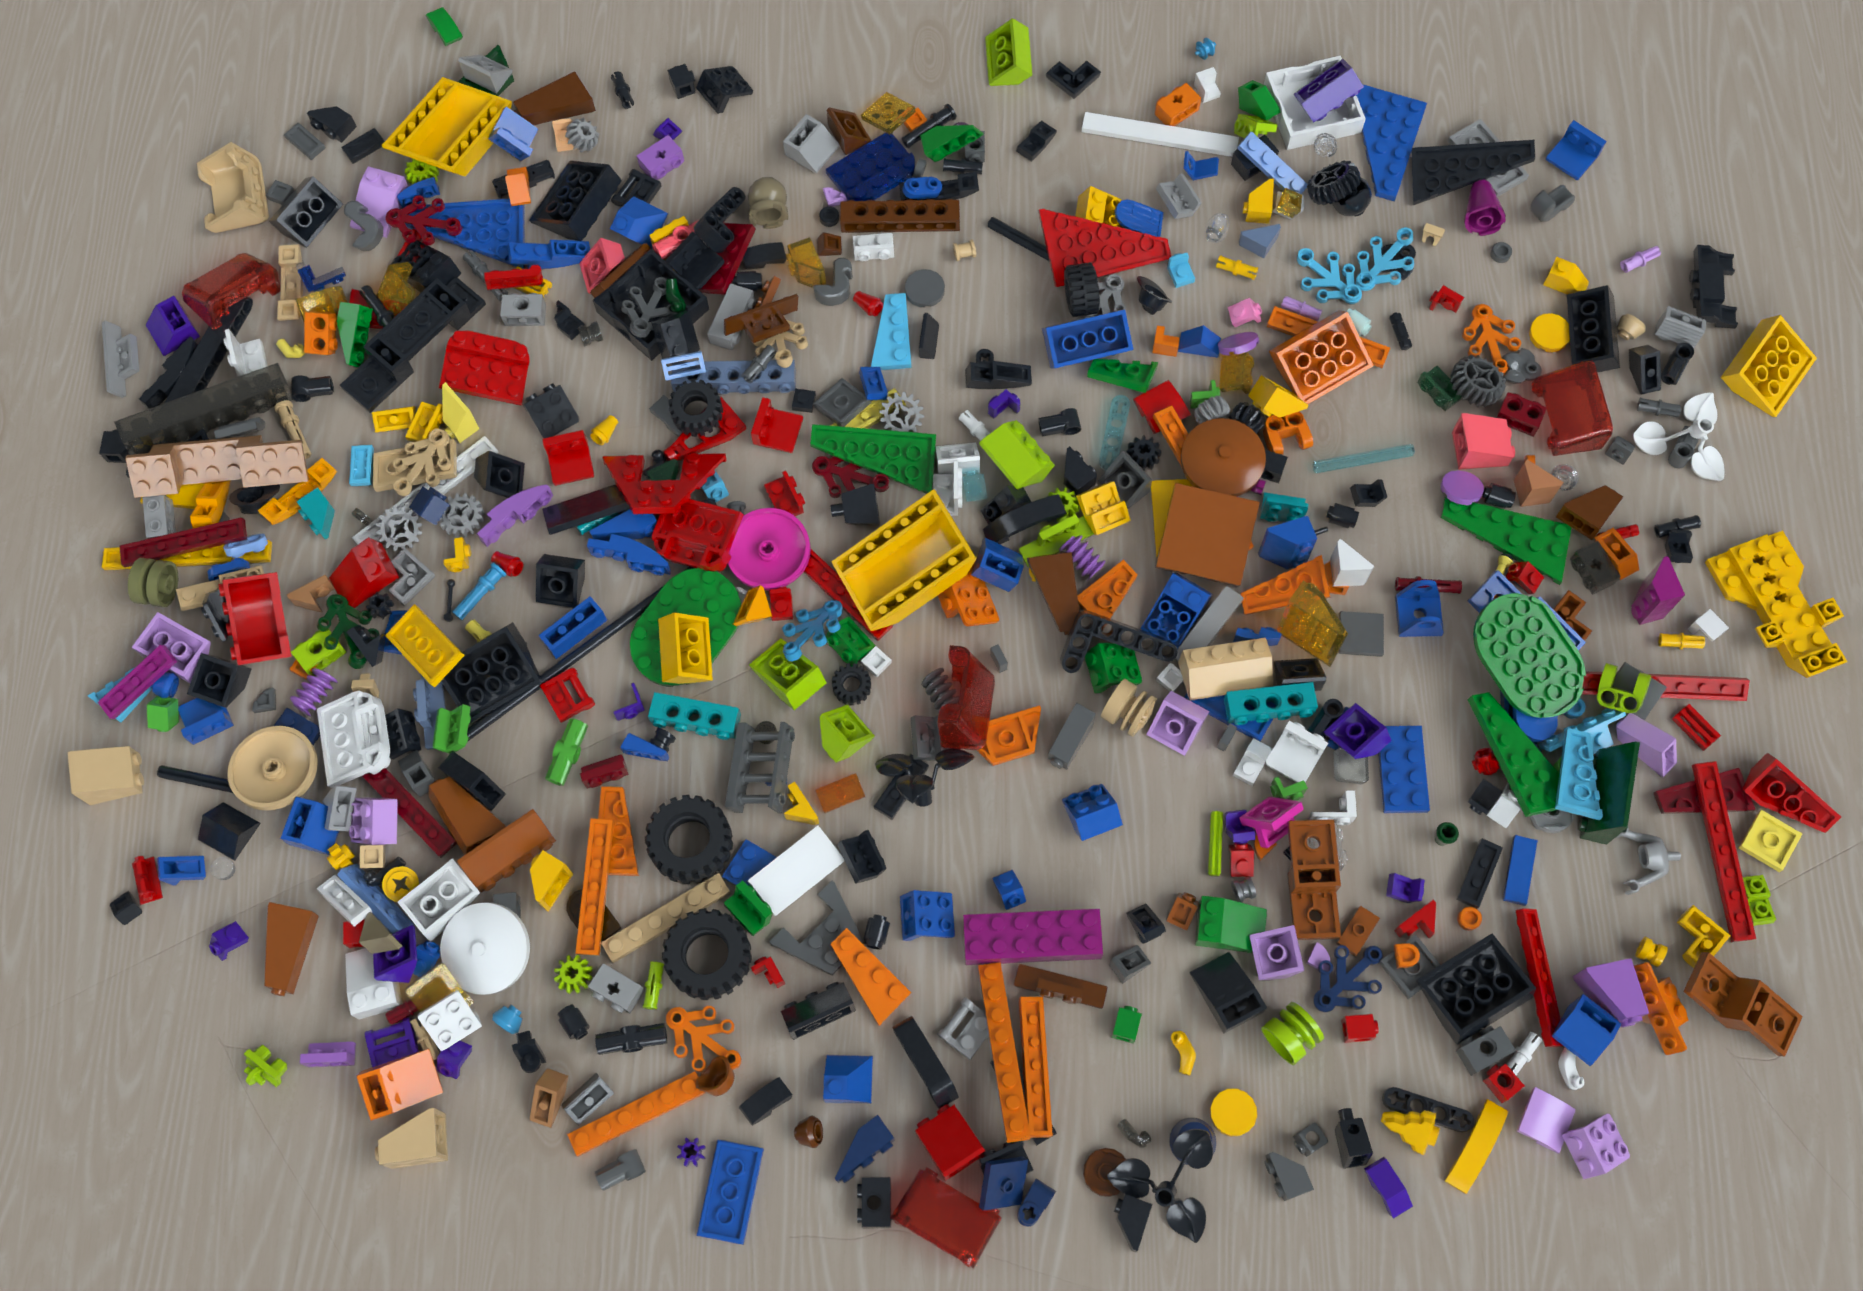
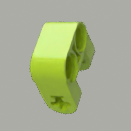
M1606 663L1599 683L1598 702L1604 707L1625 713L1638 711L1646 697L1651 675L1640 672L1634 691H1626L1613 687L1618 666ZM1605 691H1611L1615 697L1612 703L1604 701L1603 693ZM1627 697L1636 699V708L1629 709L1625 705Z

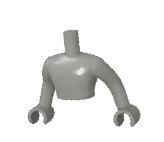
M1629 828L1616 837L1623 836L1637 842L1646 843L1638 848L1639 861L1643 868L1654 871L1640 879H1631L1624 882L1623 884H1627L1631 888V890L1625 892L1626 895L1636 893L1640 887L1662 878L1669 872V861H1679L1681 859L1680 852H1667L1665 844L1660 837L1633 832Z

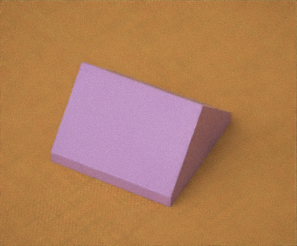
M1294 925L1249 935L1260 981L1285 979L1304 971Z

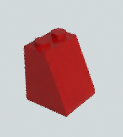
M948 1104L936 1111L938 1114L931 1120L929 1117L923 1119L917 1124L918 1128L915 1130L916 1135L945 1181L982 1157L981 1154L985 1152V1149L955 1104L951 1107Z

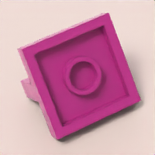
M1267 797L1239 818L1243 826L1255 828L1260 846L1262 848H1269L1288 834V821H1295L1294 816L1304 809L1300 801Z

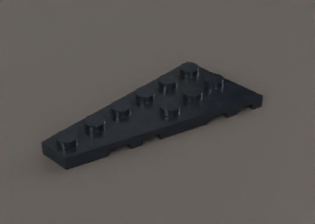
M1535 139L1412 148L1413 205L1466 187L1476 181L1485 180L1534 162Z

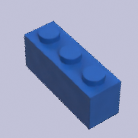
M589 596L539 634V637L551 654L558 659L605 623L607 618L603 610Z

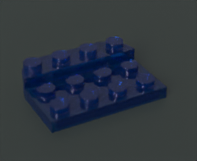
M888 130L825 170L827 176L845 194L847 200L875 201L897 187L899 183H903L913 177L915 158L913 153H908L892 132Z

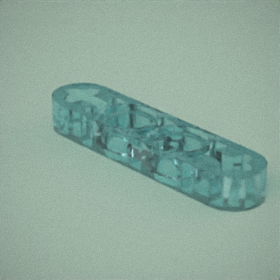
M1124 395L1114 397L1111 403L1099 458V465L1104 470H1107L1120 454L1130 409V400ZM1119 402L1123 403L1121 414L1117 413ZM1115 419L1120 420L1122 426L1115 428L1111 425V422ZM1109 438H1116L1119 443L1111 446L1107 443V440ZM1108 451L1112 452L1110 463H1106Z

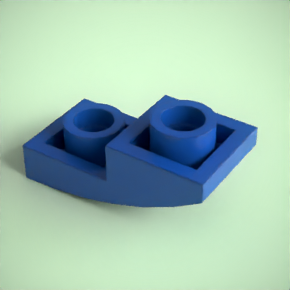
M435 178L422 180L400 192L397 198L402 209L413 203L412 200L415 196L431 198L440 195Z
M1238 627L1233 642L1266 638L1268 646L1278 645L1282 633L1271 627H1261L1259 634H1256L1249 628L1241 629Z

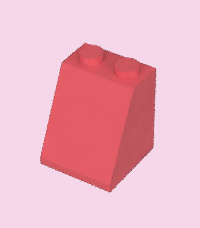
M1468 413L1461 414L1452 431L1458 470L1509 466L1515 457V448L1511 446L1512 431L1507 425V419Z

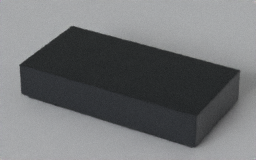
M373 128L341 148L352 164L380 149L385 141L378 131Z

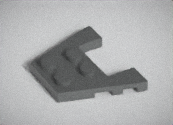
M832 880L818 893V896L833 912L806 939L799 943L783 927L769 941L773 947L779 948L787 954L795 956L830 975H833L842 966L830 944L846 928L864 945V941L837 886Z

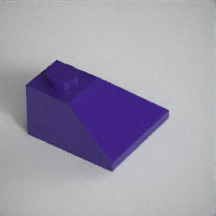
M1357 703L1351 706L1324 731L1327 737L1354 759L1374 756L1392 741L1387 728Z

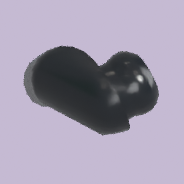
M661 450L653 451L652 466L643 470L647 479L664 470L666 457Z

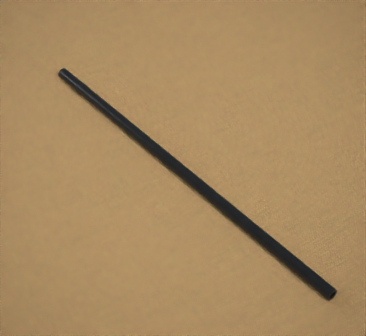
M688 567V568L685 569L684 571L689 570V569H695V568H693V567ZM663 586L541 674L540 678L542 681L495 708L470 726L467 731L468 741L541 689V684L567 670L642 615Z

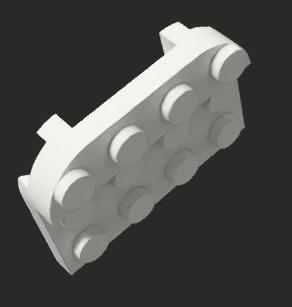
M355 691L317 708L328 787L340 786L369 772L375 775L390 765V744L384 706L379 698L368 693Z

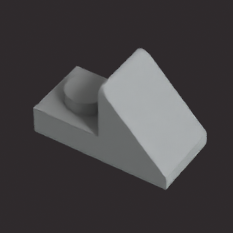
M334 785L323 799L322 804L328 806L325 829L333 831L350 830L351 813L354 807L351 804L355 801L356 787Z

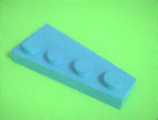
M906 293L885 295L871 367H880L881 370L911 368Z
M1567 728L1565 731L1555 809L1601 820L1603 814L1599 806L1600 794L1596 787L1597 775L1593 767L1594 756L1590 733Z

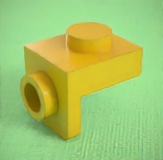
M463 537L454 538L455 558L443 560L444 566L448 571L461 572L463 569L469 568L468 557H471V548L469 544H466Z

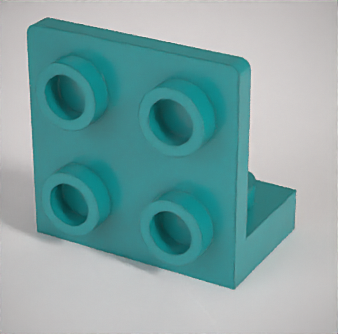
M1264 492L1260 518L1268 522L1292 521L1304 517L1309 504L1305 503V498Z

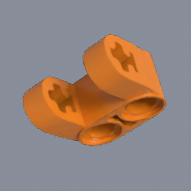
M1300 411L1280 418L1275 415L1267 418L1263 429V436L1268 451L1283 455L1284 448L1281 439L1291 436L1296 437L1301 450L1313 447L1312 434ZM1289 421H1294L1297 425H1293ZM1270 427H1276L1278 430H1272Z

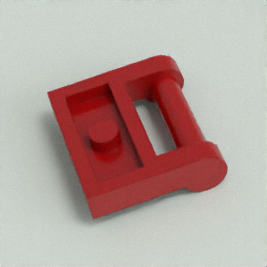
M570 668L540 685L561 723L584 710L591 709L595 705L593 698L588 696L580 682L575 668ZM570 680L581 699V702L575 704L564 685V682Z

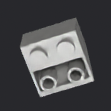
M807 114L783 141L785 155L816 174L839 147V143L825 126Z

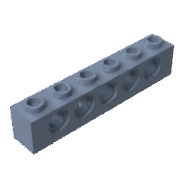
M752 360L704 361L706 372L671 379L673 392H676V386L679 385L681 387L683 386L682 382L687 381V383H691V378H697L696 382L699 383V380H704L705 385L710 383L720 394H728L729 392H739L741 394L749 392L769 393L776 391L789 393L790 391H795L796 388L795 360L787 368H782L777 364L776 360H771L766 365L767 368L757 375L758 378L753 380L752 383L746 382L743 379L744 377L741 376L750 366ZM676 362V363H673L672 365L681 364V363H685V362ZM695 365L672 370L671 374L701 368V366ZM773 376H778L777 379H771ZM732 377H738L735 380H730Z

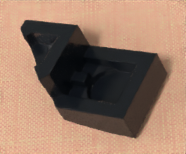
M558 300L556 302L557 314H555L554 319L558 329L570 340H573L587 327L584 322L571 313L566 305Z

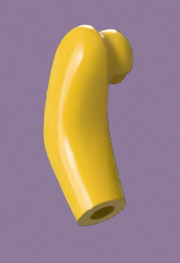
M1174 1031L1170 1038L1180 1053L1179 1072L1190 1076L1196 1059L1195 1049L1184 1032Z

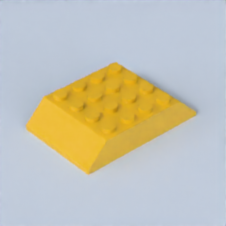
M442 77L382 144V147L466 177L492 146L493 142L488 137L505 107L511 109L512 101Z
M933 489L831 562L871 631L897 624L965 577L975 562L976 556L937 491Z

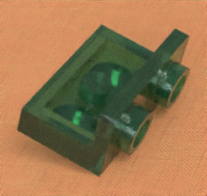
M1438 365L1428 373L1424 371L1417 382L1421 390L1428 393L1433 398L1434 403L1444 411H1447L1463 399L1461 395H1457V390L1452 389L1451 379Z

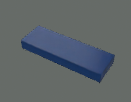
M1518 835L1513 837L1503 901L1523 906L1527 905L1538 840Z

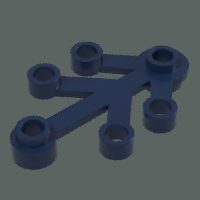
M1340 945L1334 950V956L1336 957V984L1331 989L1329 974L1333 971L1332 963L1324 960L1318 966L1320 990L1315 993L1313 1003L1321 1012H1330L1335 1006L1352 1007L1355 1010H1360L1365 1006L1366 1000L1361 995H1356L1352 998L1337 997L1343 990L1369 992L1375 995L1382 989V985L1378 980H1371L1370 982L1353 981L1369 965H1376L1382 960L1383 953L1381 949L1377 946L1366 948L1363 952V959L1346 974V958L1349 956V949L1344 945ZM1339 949H1343L1345 951L1344 957L1338 954ZM1371 951H1375L1378 956L1376 959L1371 957ZM1322 964L1329 965L1330 969L1328 972L1323 971ZM1371 983L1377 985V991L1371 989ZM1323 996L1328 997L1329 1004L1322 1002ZM1356 998L1361 1000V1006L1355 1005L1354 1000Z

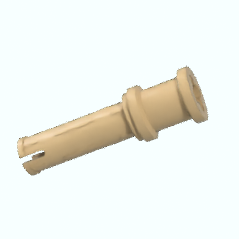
M285 400L277 403L274 406V410L281 418V426L287 430L291 440H302L305 459H308L312 453L298 425L299 417L294 414L292 402Z

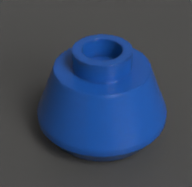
M165 673L150 688L156 696L173 698L178 689L179 678L175 673Z

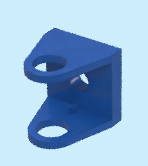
M1416 581L1396 594L1395 602L1399 637L1442 636L1444 634L1440 593L1435 581ZM1419 586H1429L1426 588H1417ZM1414 611L1423 612L1425 617L1417 619L1414 616Z

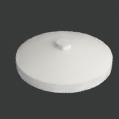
M497 903L472 904L457 912L448 922L441 939V959L449 978L461 989L481 995L497 993L513 985L524 972L530 954L528 932L522 920L509 908Z

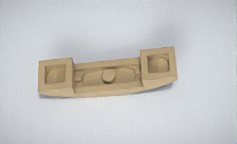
M299 244L279 246L278 264L281 267V299L278 301L277 319L279 321L298 320L303 301L301 250Z

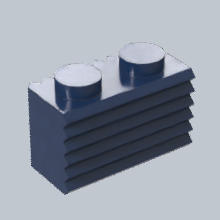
M430 486L429 489L421 488L409 508L422 518L437 525V521H440L442 514H445L444 511L447 510L449 504L445 501L446 496Z

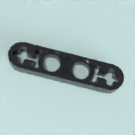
M1397 1087L1387 1089L1382 1095V1102L1386 1108L1403 1114L1412 1111L1410 1103L1414 1099L1422 1103V1111L1433 1112L1435 1107H1441L1445 1111V1118L1443 1120L1435 1119V1125L1463 1133L1469 1131L1474 1125V1118L1470 1112ZM1396 1093V1098L1404 1100L1405 1096H1407L1405 1109L1402 1108L1404 1104L1402 1102L1391 1104V1099L1388 1098V1095ZM1451 1111L1454 1112L1452 1117L1460 1118L1462 1117V1115L1465 1116L1464 1120L1467 1121L1468 1124L1463 1125V1127H1460V1122L1456 1120H1451V1124H1449L1448 1121L1451 1117Z

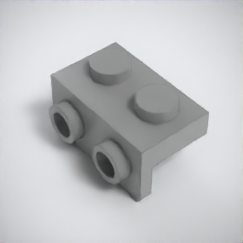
M1179 174L1175 181L1159 183L1156 187L1157 192L1174 219L1193 216L1201 205L1200 199L1184 174Z

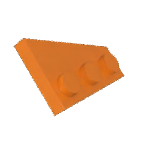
M1123 559L1078 595L1079 606L1083 610L1111 619L1135 582L1138 574ZM1104 624V625L1102 626V628H1101L1102 631L1105 629V627L1107 626V624Z

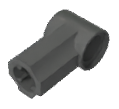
M1684 426L1683 430L1689 428L1690 426ZM1690 433L1679 436L1673 451L1668 457L1669 464L1674 468L1685 467L1694 454V449L1699 439L1693 438Z
M634 1149L619 1156L617 1161L595 1171V1175L601 1189L605 1191L624 1180L629 1181L642 1175L646 1170L637 1149Z

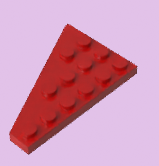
M1046 209L1038 210L1055 287L1065 285L1064 271L1068 265L1091 262L1096 270L1097 277L1168 260L1171 257L1168 239Z

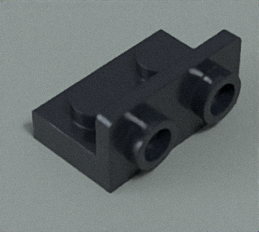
M397 708L385 715L390 744V759L394 760L408 751L418 750L419 752L422 750L415 718L411 711Z

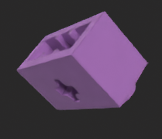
M669 135L637 155L639 167L646 175L656 180L663 178L668 172L678 168L684 162L681 148Z

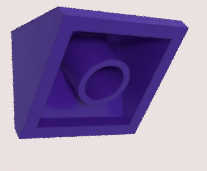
M410 925L392 934L402 945L400 949L373 954L374 978L376 980L410 982L417 964L414 925Z

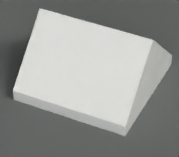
M976 442L935 446L938 474H954V460H958V467H962V474L980 473V456Z
M1339 539L1330 557L1333 586L1364 585L1374 565L1343 540Z

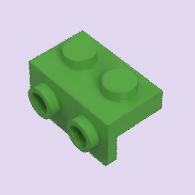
M462 704L452 711L443 708L437 710L433 739L434 749L450 754L452 751L457 752L466 746L468 742V725L471 720L470 706Z

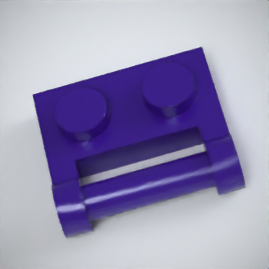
M410 1017L403 1019V1022L376 1031L369 1030L364 1033L372 1067L419 1052ZM405 1031L406 1036L376 1045V1040Z

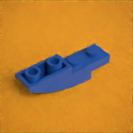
M550 240L548 244L509 242L507 249L510 264H526L528 269L532 265H538L541 269H551L579 264L590 251L589 241Z
M611 534L609 541L588 539L587 548L594 557L604 558L606 556L612 557L617 561L626 560L629 568L635 572L650 571L659 576L671 574L669 563L661 555L633 539Z

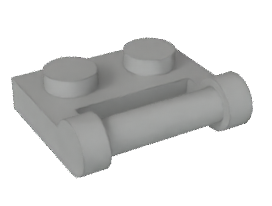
M964 997L960 1008L946 1027L940 1029L937 1035L971 1060L989 1035L986 1014ZM970 1011L974 1016L959 1036L954 1039L951 1034L967 1012Z

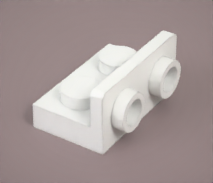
M892 233L853 236L855 261L894 258Z

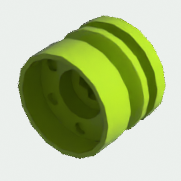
M1291 1001L1286 1006L1287 1010L1282 1009L1279 1012L1282 1021L1273 1017L1261 1030L1273 1049L1289 1064L1295 1065L1306 1055L1303 1045L1312 1050L1316 1046L1315 1043L1319 1044L1324 1039V1035L1311 1015L1301 1006Z

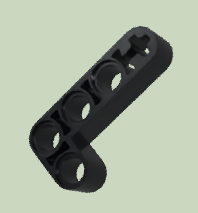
M732 187L694 225V232L716 253H722L734 240L732 231L724 222L746 199L744 192L740 188Z
M913 1016L893 1026L892 1029L925 1083L937 1108L940 1109L958 1099L959 1096L952 1080Z

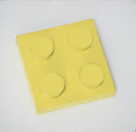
M1760 810L1741 842L1739 849L1774 870L1781 872L1792 855L1802 833L1765 811Z

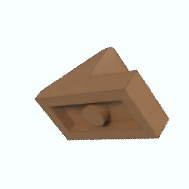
M323 575L287 594V597L297 607L322 612L316 599L327 596L335 588L329 578Z

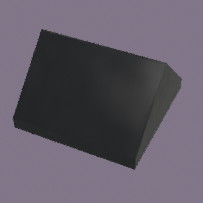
M1318 658L1274 661L1277 686L1313 682L1315 691L1322 690L1326 682V675Z
M223 802L202 815L198 840L235 861L261 823Z

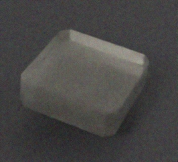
M1341 747L1333 752L1334 779L1336 781L1362 785L1369 780L1368 757L1354 759Z

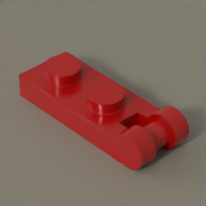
M532 265L529 269L515 268L508 271L493 270L484 272L487 290L538 286L543 283L542 270L538 265Z

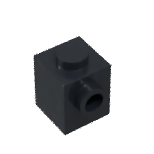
M686 64L667 70L677 99L696 93L693 83L696 81L692 70L688 71Z

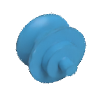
M1207 37L1203 39V43L1198 41L1196 43L1195 55L1206 60L1208 54L1210 56L1215 54L1216 43Z

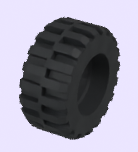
M682 795L681 800H677L676 797L671 798V803L667 806L665 803L659 806V813L653 812L650 817L652 822L647 823V835L645 836L647 853L663 876H668L671 881L677 882L679 880L682 884H690V881H695L696 884L702 883L703 878L708 877L709 879L714 876L713 873L716 870L720 872L724 868V861L728 862L731 856L729 851L733 849L732 830L723 811L719 806L716 807L711 800L707 799L704 801L702 796L697 795L694 798H690L689 795ZM687 822L704 824L709 830L710 840L701 853L693 857L682 858L675 856L671 852L669 839L678 826Z
M705 908L699 909V913L696 914L693 911L686 913L688 917L683 920L679 918L675 921L677 925L674 929L670 927L667 932L669 935L668 939L663 941L664 952H662V960L665 964L666 973L680 991L687 993L692 998L700 997L701 1000H709L710 997H714V999L722 998L721 995L724 993L729 995L734 992L733 988L736 985L740 986L743 983L742 978L744 975L747 976L750 970L748 966L752 961L751 945L745 931L731 915L727 913L722 914L716 909H712L709 912ZM717 935L727 944L728 957L726 962L714 973L705 975L695 973L689 968L686 961L689 946L701 936Z

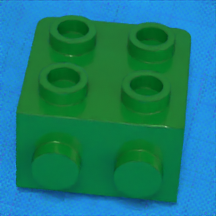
M1098 643L1086 652L1085 661L1094 693H1102L1113 685H1119L1123 679H1127L1135 685L1142 683L1134 650L1114 643Z

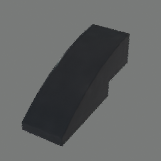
M992 361L990 364L970 362L965 369L966 388L1008 389L1031 386L1032 384L1030 365Z

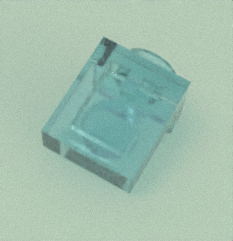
M978 470L966 472V476H962L966 502L987 499L984 474H978Z

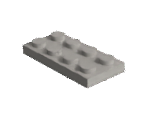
M1481 119L1451 135L1448 139L1450 145L1500 142ZM1521 166L1485 180L1491 183L1498 197L1526 181L1529 174Z

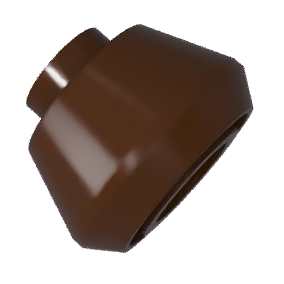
M813 1115L800 1121L794 1129L795 1139L801 1145L817 1148L823 1140L821 1121Z

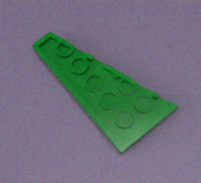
M1445 497L1441 513L1442 519L1461 530H1467L1476 535V538L1482 542L1485 540L1492 544L1496 550L1510 554L1518 562L1529 561L1542 575L1544 574L1552 578L1553 582L1558 585L1562 583L1572 527L1564 523L1472 502L1471 505H1461Z

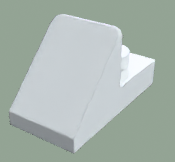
M1253 738L1233 776L1253 786L1273 748Z

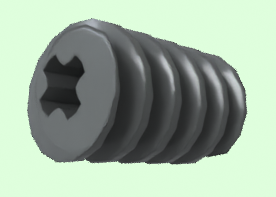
M938 668L929 673L923 679L921 685L923 688H926V693L930 696V700L934 703L938 714L951 716L958 713L965 704L957 705L961 700L960 696L953 698L957 691L956 689L949 690L953 684L952 682L945 683L949 677L948 675L941 676L944 668Z

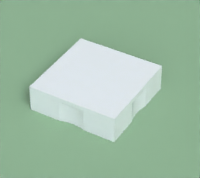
M1341 56L1315 61L1305 66L1289 67L1266 73L1264 85H1266L1280 108V113L1274 117L1287 150L1362 132L1366 119L1357 96L1349 97L1343 101L1342 106L1332 109L1324 119L1314 123L1294 96L1295 92L1342 59Z

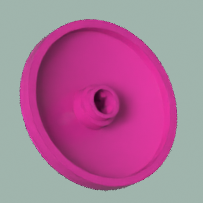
M762 508L751 511L742 518L729 551L732 557L728 565L735 577L751 588L761 585L764 587V590L768 591L785 587L794 582L803 573L808 564L811 551L809 536L803 524L787 511L776 508Z

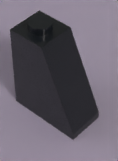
M454 751L438 767L446 776L453 779L466 792L491 811L506 795L483 771Z

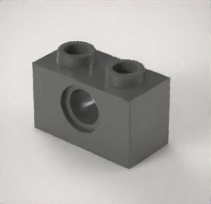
M1491 1025L1480 1031L1481 1037L1476 1040L1471 1036L1460 1043L1462 1047L1456 1050L1471 1076L1516 1051L1501 1026L1493 1029ZM1481 1043H1484L1488 1046L1489 1054H1484L1481 1052Z

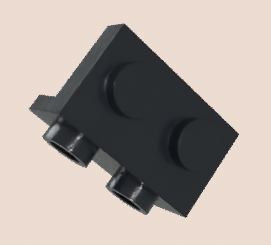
M869 830L863 831L857 837L841 840L837 844L855 884L875 879L886 870L884 859L881 857Z

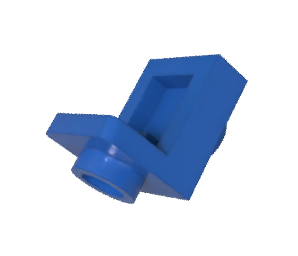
M1013 870L992 878L1006 910L1026 902L1023 887Z
M429 941L416 947L417 964L413 972L414 975L425 981L431 977L436 962L441 957L439 945Z

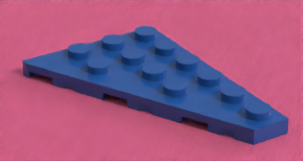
M1363 85L1364 87L1360 89L1356 96L1366 119L1362 129L1363 143L1366 146L1367 161L1371 168L1375 196L1395 202L1427 103Z
M510 199L444 203L445 209L442 212H437L428 217L439 220L456 218L461 223L462 232L457 236L449 235L446 229L424 226L435 238L506 264L518 266L522 269L525 268V264H510L507 249L509 242L525 243V204L511 206ZM427 204L423 209H417L409 215L414 216L432 206V204ZM405 223L407 228L415 229L413 224Z

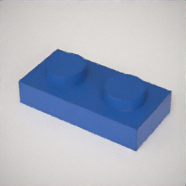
M860 367L859 375L866 399L887 400L888 392L880 367Z

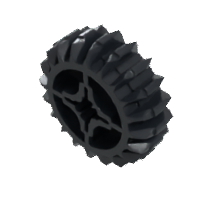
M1345 160L1323 167L1322 170L1317 171L1316 175L1311 177L1306 186L1311 200L1317 205H1326L1338 202L1342 198L1345 199L1347 195H1351L1352 191H1355L1357 186L1360 185V172L1354 163Z

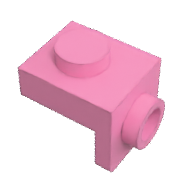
M1250 298L1228 307L1231 322L1235 328L1252 320H1255L1257 323L1262 322L1260 316L1262 309L1259 303H1255Z

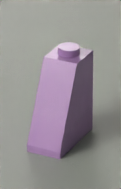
M1632 713L1619 720L1616 725L1617 739L1622 744L1634 741L1640 742L1638 758L1659 776L1664 777L1677 763L1676 738Z

